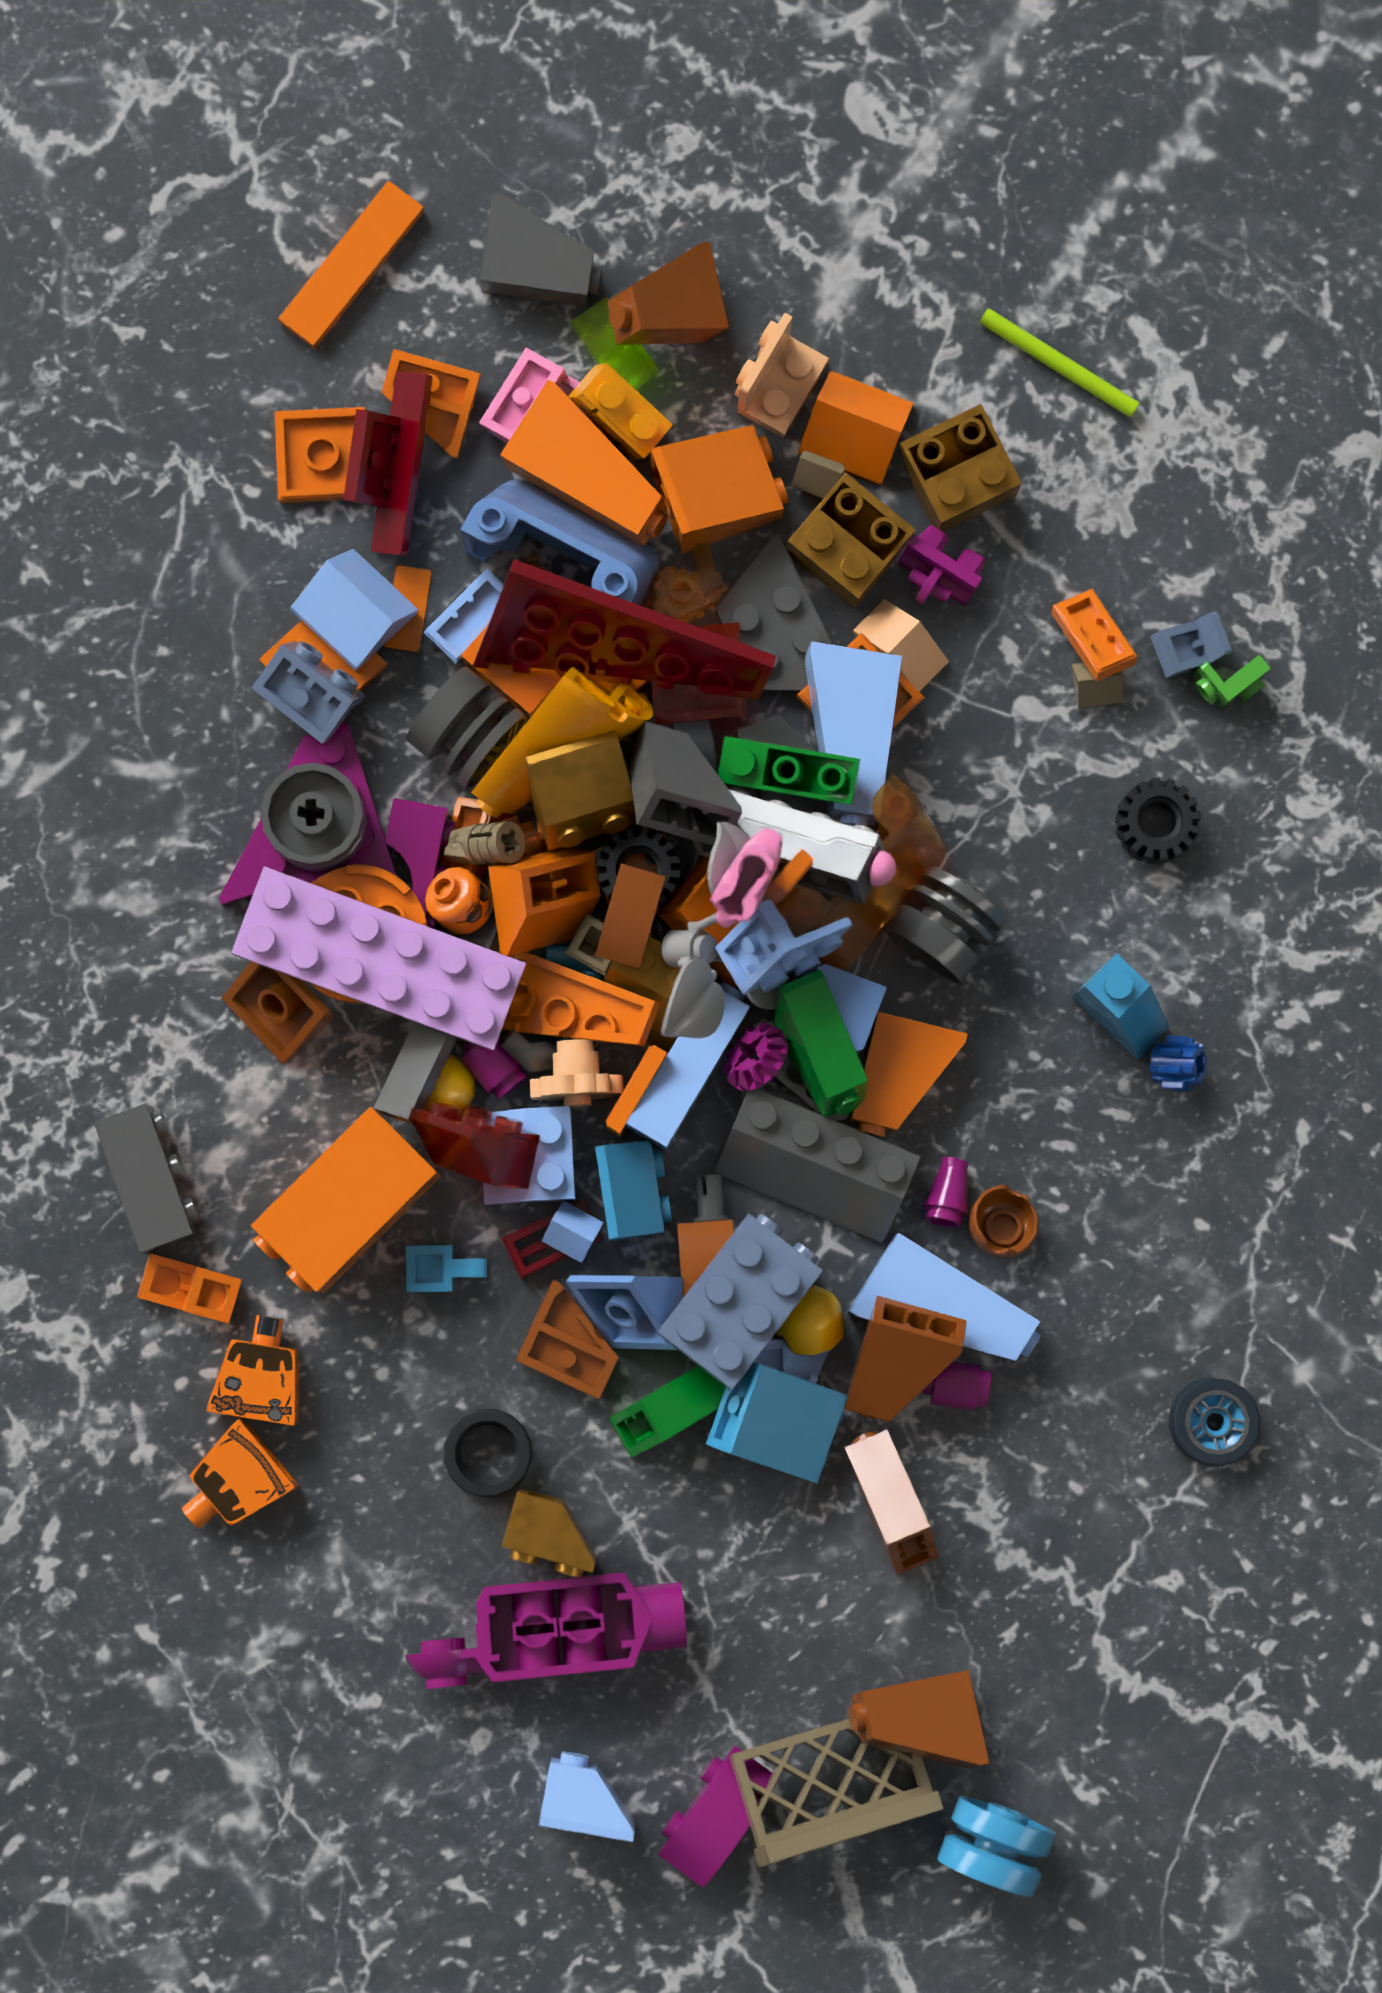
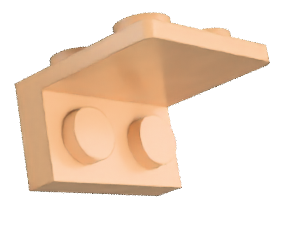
M787 313L783 314L778 324L770 321L758 343L761 346L757 355L758 358L756 362L750 359L747 360L737 377L736 384H738V387L735 391V396L739 397L737 413L783 439L829 362L828 357L790 336L793 317Z

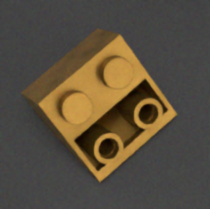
M982 404L900 443L916 495L931 525L943 532L1016 497L1022 485Z
M845 472L788 540L786 549L791 558L851 607L856 609L883 577L916 529Z
M523 1488L517 1491L502 1547L511 1549L509 1558L536 1565L538 1558H543L556 1562L555 1571L579 1578L582 1577L583 1570L593 1573L596 1556L565 1500Z

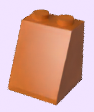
M754 425L651 449V473L658 492L667 507L666 514L668 515V520L681 554L783 519V505L789 503L787 492L780 477L773 479L768 466V463L773 461L770 445L765 435L757 436Z

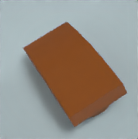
M625 864L620 865L595 957L637 969L641 968L666 876Z

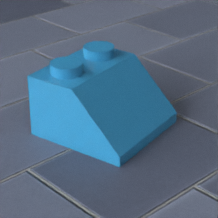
M651 1141L596 1146L610 1242L664 1234L663 1224L672 1222L668 1195L659 1196L656 1178L665 1177L661 1150L652 1151Z

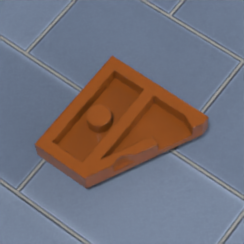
M553 1280L515 1361L600 1399L619 1357L560 1282Z

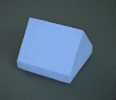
M563 1201L552 1218L542 1242L582 1263L604 1222Z

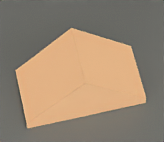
M885 599L852 632L856 637L863 633L881 653L902 656L900 673L919 692L949 662L919 620Z

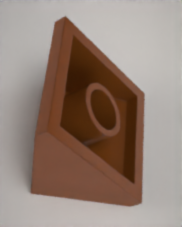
M253 962L247 965L221 998L282 1064L289 1061L336 1017L302 980Z

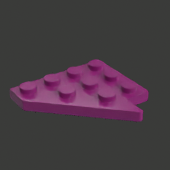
M348 722L341 724L331 739L324 744L320 743L310 734L304 736L286 770L293 766L308 763L333 767L349 778L365 805L368 824L364 842L352 859L336 869L346 867V865H369L384 869L397 876L389 849L385 844V836ZM319 812L310 814L308 817L309 825L316 826L317 819H324V815ZM260 819L219 900L222 906H226L251 898L264 866L308 883L335 869L313 872L296 868L283 859L274 849L263 831L262 819Z

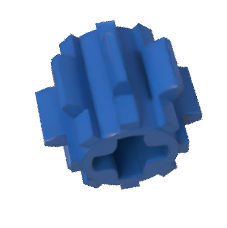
M1166 1035L1165 1042H1156L1150 1055V1072L1153 1076V1082L1162 1084V1088L1169 1089V1091L1190 1092L1191 1085H1201L1202 1079L1206 1075L1207 1055H1205L1203 1044L1195 1043L1194 1038H1188L1187 1036Z

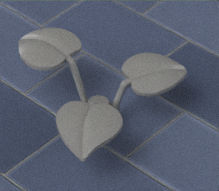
M717 822V837L708 865V887L711 895H713L722 876L731 866L736 856L751 839L745 831L727 822ZM717 913L699 922H689L688 930H671L663 938L661 952L665 963L671 967L681 968L667 1005L661 1031L663 1036L702 1039L712 1035L721 1023L725 1007V997L721 986L714 982L717 972L710 968L709 963L723 961L715 949L717 946L715 938L706 931H703L704 928L717 923ZM796 974L787 976L788 979L780 986L794 981ZM780 986L766 993L761 988L746 993V995L754 1005L760 1008L776 1009Z

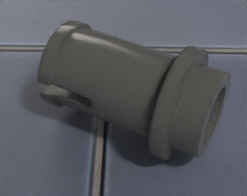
M705 1175V1178L703 1176L694 1177L698 1218H694L693 1222L730 1220V1216L725 1215L723 1175Z

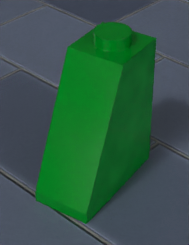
M817 970L780 986L778 989L774 1026L776 1025L786 1035L788 1054L823 1118L836 1112L838 1115H845L854 1111L865 1100L868 1079L822 971Z
M697 1365L608 1419L629 1456L632 1458L666 1441L717 1410L726 1387Z

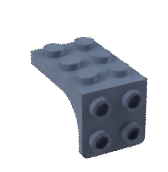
M748 1213L657 1332L659 1336L730 1391L736 1386L823 1271L815 1265L819 1258L812 1251L798 1242L794 1247L789 1245L778 1236L782 1229L762 1214L754 1218Z

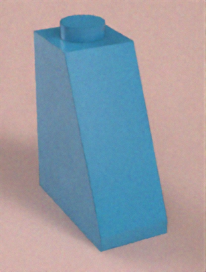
M1117 953L1106 961L1072 996L1137 1060L1170 1027L1151 985Z

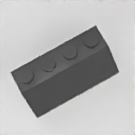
M755 1089L746 1093L714 1174L723 1175L726 1179L883 1243L904 1199L921 1156L830 1118H823L818 1113L763 1090Z

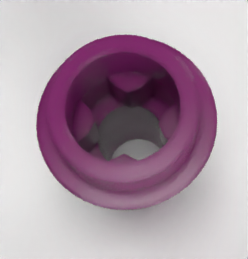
M954 1157L942 1158L939 1171L923 1205V1209L927 1211L926 1221L943 1227L959 1228L962 1225L963 1218L968 1217L967 1170L969 1163L967 1161Z

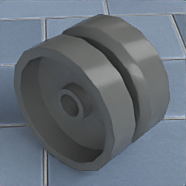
M317 763L293 766L278 775L264 794L260 812L263 831L278 854L296 868L313 872L336 869L352 859L364 842L368 824L365 805L349 778L333 767ZM319 812L324 815V819H317L316 826L309 825L308 817L310 814Z

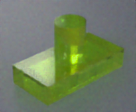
M606 297L570 322L571 328L598 365L607 363L636 389L657 375L659 368L642 344H616L613 327L609 320L607 303L609 298Z

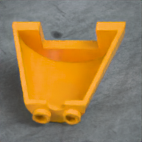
M572 667L471 793L478 798V806L494 818H499L503 812L515 813L531 802L526 764L527 756L614 730L619 742L642 728L645 721L649 722L652 718L653 709L647 696L643 693L639 694L631 687L635 682L634 679H632L631 685L591 681Z

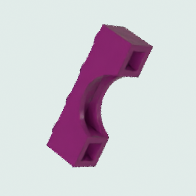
M393 798L385 844L389 850L401 857L408 865L412 876V891L424 910L427 927L436 930L437 921L427 911L425 897L432 880L439 873L447 870V866L440 865L443 847L446 848L448 845V838L451 831L455 830L456 822L449 821L450 813L448 808Z

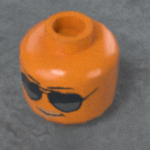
M461 867L449 868L439 873L432 880L426 892L425 903L427 911L444 928L458 935L470 934L478 930L487 922L492 913L493 898L491 890L471 871Z

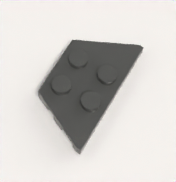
M780 535L773 536L716 607L715 613L727 638L776 655L774 668L762 693L790 691L793 694H798L808 685L805 656L811 641L833 644Z

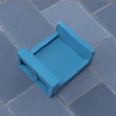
M753 1362L731 1391L727 1387L725 1388L706 1445L818 1484L821 1472L828 1461V1452L837 1426L843 1418L844 1406L848 1395Z

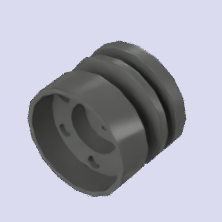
M467 666L452 675L435 693L417 716L406 736L407 742L429 760L435 758L448 748L451 752L443 766V771L447 775H451L465 764L457 778V782L466 790L472 788L484 777L522 729L527 719L526 715L518 708L512 710L502 719L509 706V701L504 697L497 699L485 709L482 705L490 690V686Z
M929 865L922 878L933 890L916 884L911 891L918 902L924 906V909L919 911L913 907L901 904L883 931L900 948L924 966L945 979L961 985L979 960L974 951L966 944L967 940L970 939L976 943L989 946L994 938L982 925L999 931L1007 919L990 902L989 898L974 885L957 875H952L938 867Z

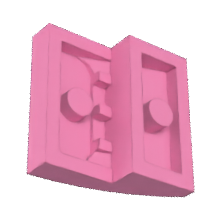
M526 348L479 424L507 444L548 379L556 383L567 396L572 393L580 382L568 376L564 368Z

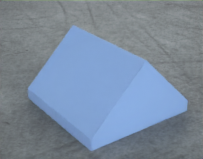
M354 549L326 560L290 608L304 624L355 671L418 613V609Z

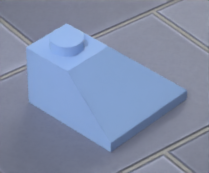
M562 1752L561 1759L551 1757L539 1826L633 1842L635 1819L599 1767L594 1764H588L589 1756L573 1752Z

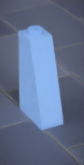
M811 641L805 656V667L818 751L861 759L853 805L826 801L828 816L852 827L854 825L874 826L881 815L902 656Z
M722 982L721 988L724 992L725 1007L718 1029L709 1037L702 1039L677 1038L626 1123L628 1130L647 1141H651L652 1144L664 1151H667L750 1009V1006L743 1003L746 995H743L742 992Z
M900 1233L895 1234L847 1311L855 1317L869 1320L878 1295L967 1320L963 1347L1011 1361H1016L1020 1354L1027 1358L1041 1336L1040 1333L1035 1331L1040 1323L1039 1320Z

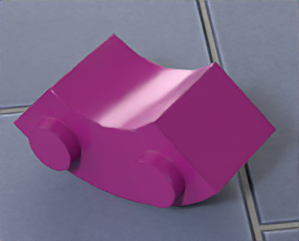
M735 1745L723 1760L716 1755L700 1776L705 1785L684 1814L677 1810L661 1832V1834L667 1837V1840L658 1855L703 1888L722 1866L750 1827L729 1755L742 1751ZM754 1759L744 1761L750 1781L766 1788L773 1773ZM754 1792V1796L758 1804L761 1795Z

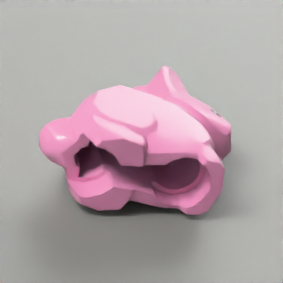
M763 828L744 845L731 866L722 876L710 899L718 909L716 922L721 926L727 928L733 925L736 920L749 922L756 912L780 859L783 838L776 830Z

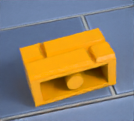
M607 363L595 365L568 396L613 443L619 442V448L632 460L644 459L673 425Z

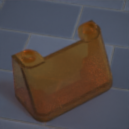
M894 774L877 791L872 802L873 816L879 823L876 834L880 835L884 851L888 852L896 863L894 878L886 885L873 886L864 905L836 896L828 901L813 889L799 887L792 889L776 906L795 938L845 917L850 919L853 926L841 936L843 944L830 954L820 957L821 966L827 964L843 971L850 968L886 927L901 904L905 905L913 897L911 891L914 886L925 883L922 875L929 865L939 867L945 857L946 846L943 837L914 792Z

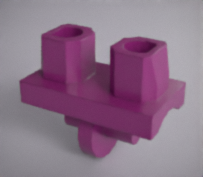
M930 525L919 537L913 534L898 564L911 572L907 580L921 588L915 598L920 604L923 605L931 594L943 603L951 597L966 607L982 580V577L979 575L985 559L971 549H964L957 561L942 552L949 538L946 533L933 525Z

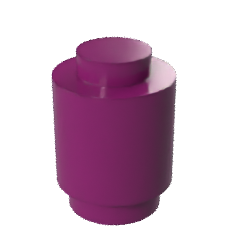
M500 1036L494 1051L467 1042L462 1047L467 1054L461 1059V1062L488 1094L493 1092L501 1100L527 1078V1075L521 1069L522 1066L498 1045L502 1039Z
M953 1361L922 1390V1394L930 1395V1405L972 1411L975 1410L976 1406L986 1408L990 1392L991 1371L980 1370V1365Z

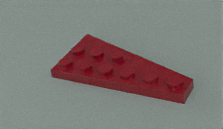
M514 559L476 654L473 667L488 669L490 663L512 665L513 672L529 674L531 668L555 670L560 677H563L574 667L591 681L631 685L632 679L655 681L656 688L673 690L674 684L698 686L706 694L759 699L774 668L776 655Z

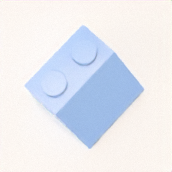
M570 1106L522 1108L480 1113L484 1205L576 1201L572 1111Z

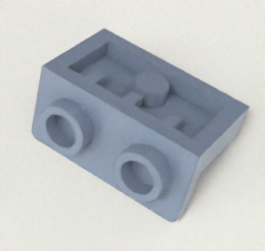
M304 641L282 644L256 680L252 689L320 743H327L353 706L361 704L365 695L356 689L359 684L352 676L340 669L333 671L321 661L323 655L312 645Z

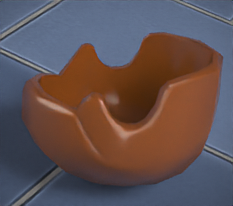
M998 1185L983 1191L971 1207L968 1225L972 1239L983 1251L1000 1258H1011L1028 1250L1038 1234L1039 1217L1027 1195L1009 1189L1008 1185Z

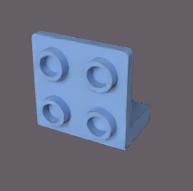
M769 899L760 903L749 922L740 921L715 949L743 995L758 988H761L766 993L783 984L789 975L795 973L797 978H801L815 971L822 964L819 958L839 948L843 944L841 936L853 924L848 917H845L795 938L788 928L786 920L780 915L772 900Z

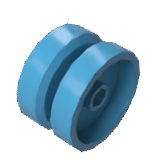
M959 1796L951 1818L958 1828L976 1838L959 1834L945 1836L937 1857L938 1861L963 1875L1017 1895L1035 1897L1042 1873L1035 1864L1018 1856V1853L1033 1858L1048 1857L1056 1837L1055 1831L1005 1806L992 1802L987 1803L967 1796Z

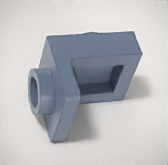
M1216 611L1207 613L1195 621L1160 630L1150 636L1166 678L1197 670L1205 662L1211 665L1232 652L1227 632Z

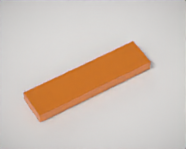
M388 180L278 318L279 323L315 350L425 212L424 207Z

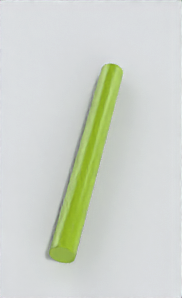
M988 308L979 322L981 325L1129 418L1132 417L1140 402L992 309Z

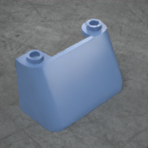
M520 479L509 480L478 501L471 509L460 529L466 554L485 564L489 557L498 551L508 550L517 554L526 536H529L593 569L595 572L591 582L592 588L642 606L659 571L658 556L648 544H645L644 547L640 546L554 495Z

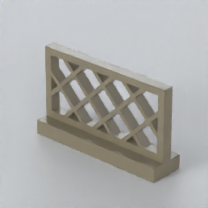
M849 1719L729 1755L757 1848L754 1849L759 1868L944 1809L938 1791L933 1792L922 1757L910 1754L906 1756L898 1751L873 1746L890 1756L881 1777L873 1775L858 1766L868 1744L860 1743L852 1762L829 1750L838 1732L847 1731L860 1739L859 1732L855 1733L852 1730ZM827 1736L823 1746L813 1741ZM804 1744L819 1753L809 1775L786 1763L796 1745ZM784 1749L780 1759L770 1754ZM760 1757L776 1766L766 1788L750 1781L744 1761ZM825 1757L848 1769L838 1791L815 1779ZM897 1760L912 1768L917 1788L902 1791L887 1782ZM782 1770L805 1782L794 1805L772 1793ZM854 1773L876 1785L869 1802L860 1805L844 1796ZM811 1786L833 1798L824 1817L816 1818L800 1809ZM882 1790L892 1794L891 1796L879 1799ZM754 1792L761 1795L758 1804L756 1802ZM767 1800L790 1812L782 1830L766 1834L761 1818V1812ZM840 1803L850 1808L835 1813ZM797 1816L807 1821L792 1826Z

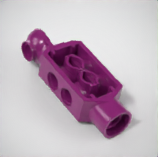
M614 1573L483 1587L476 1602L478 1623L475 1624L477 1648L466 1649L465 1637L421 1642L420 1654L405 1655V1658L411 1669L421 1678L425 1679L426 1689L468 1685L467 1675L486 1673L492 1682L633 1668L639 1652L687 1648L681 1582L633 1587L625 1573Z

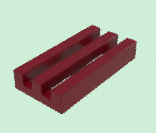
M585 1199L571 1204L593 1216ZM555 1213L502 1237L521 1280L569 1257L558 1251L525 1267L522 1259L549 1247V1245L542 1242L541 1239L525 1248L517 1250L514 1244L548 1227ZM600 1231L592 1246L604 1240Z

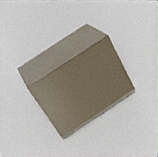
M805 450L801 454L791 487L824 498L844 475L845 467L841 463Z
M1084 663L1071 665L1078 709L1123 703L1122 671L1096 682Z
M587 913L565 954L605 976L613 961L595 957L604 922Z

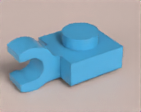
M453 1245L406 1246V1292H454V1278L487 1277V1259H454Z

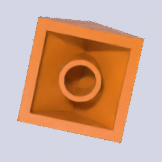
M830 371L816 399L798 455H801L805 450L843 464L847 474L882 486L914 403Z

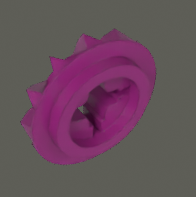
M764 1021L757 1028L748 1026L743 1037L740 1039L734 1038L736 1044L733 1049L724 1053L728 1061L724 1064L722 1070L728 1077L727 1081L738 1090L751 1091L762 1087L773 1079L785 1062L788 1052L786 1035L776 1025L771 1026ZM754 1051L758 1053L757 1056L760 1058L758 1061L755 1059L751 1060L750 1058Z

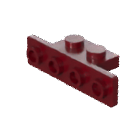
M398 372L396 374L390 415L356 409L343 500L377 507L371 544L372 552L406 556L408 553L428 408L431 399L433 378L428 374Z

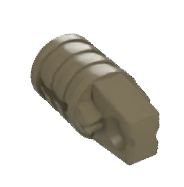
M514 822L474 824L451 831L444 855L454 862L472 865L515 863L524 853L525 838L521 828Z

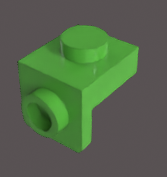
M1259 654L1224 682L1211 665L1205 662L1194 673L1195 678L1198 680L1195 683V687L1205 701L1211 705L1216 703L1222 710L1238 696L1246 702L1266 686L1261 678L1271 668Z

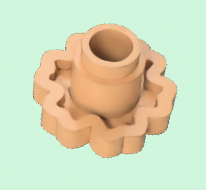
M593 1040L558 1041L557 1053L552 1054L553 1076L530 1079V1098L532 1100L564 1101V1106L570 1107L591 1106V1100L621 1096L624 1091L622 1075L599 1074L598 1051H594Z

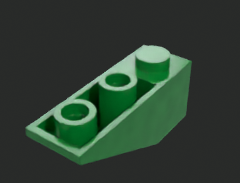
M725 736L718 776L724 784L853 805L861 759Z

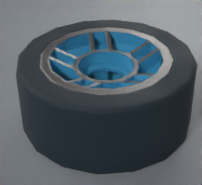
M1204 1378L1191 1382L1177 1394L1170 1408L1169 1429L1174 1443L1185 1456L1200 1464L1224 1466L1239 1461L1252 1450L1259 1436L1260 1415L1255 1400L1242 1386L1226 1379ZM1212 1413L1222 1415L1223 1417L1219 1425L1220 1430L1218 1431L1210 1430L1206 1424L1207 1417Z

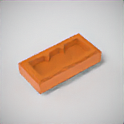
M1093 589L1053 605L1052 616L1096 682L1136 665V653Z

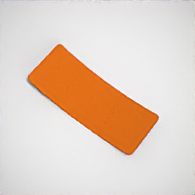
M396 566L393 586L418 609V613L383 645L385 648L412 652L419 651L431 579L430 570Z

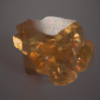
M699 544L692 548L697 571L688 575L685 568L678 571L676 566L672 565L662 569L654 576L652 597L646 600V607L648 609L686 623H691L703 617L706 609L721 602L722 595L728 593V585L722 582L720 572L716 573L709 544Z

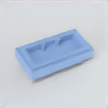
M488 569L424 631V635L456 666L462 662V653L488 625L504 585Z

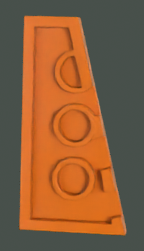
M527 952L510 956L526 963L501 1031H509L514 1028L519 1033L645 1046L661 1003Z

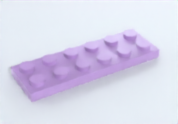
M265 866L231 951V954L492 1051H494L526 965L522 961Z

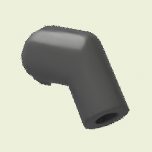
M514 1028L509 1030L500 1040L498 1045L526 1071L533 1073L553 1070L552 1054L557 1053V1044L555 1042L541 1041L530 1043Z

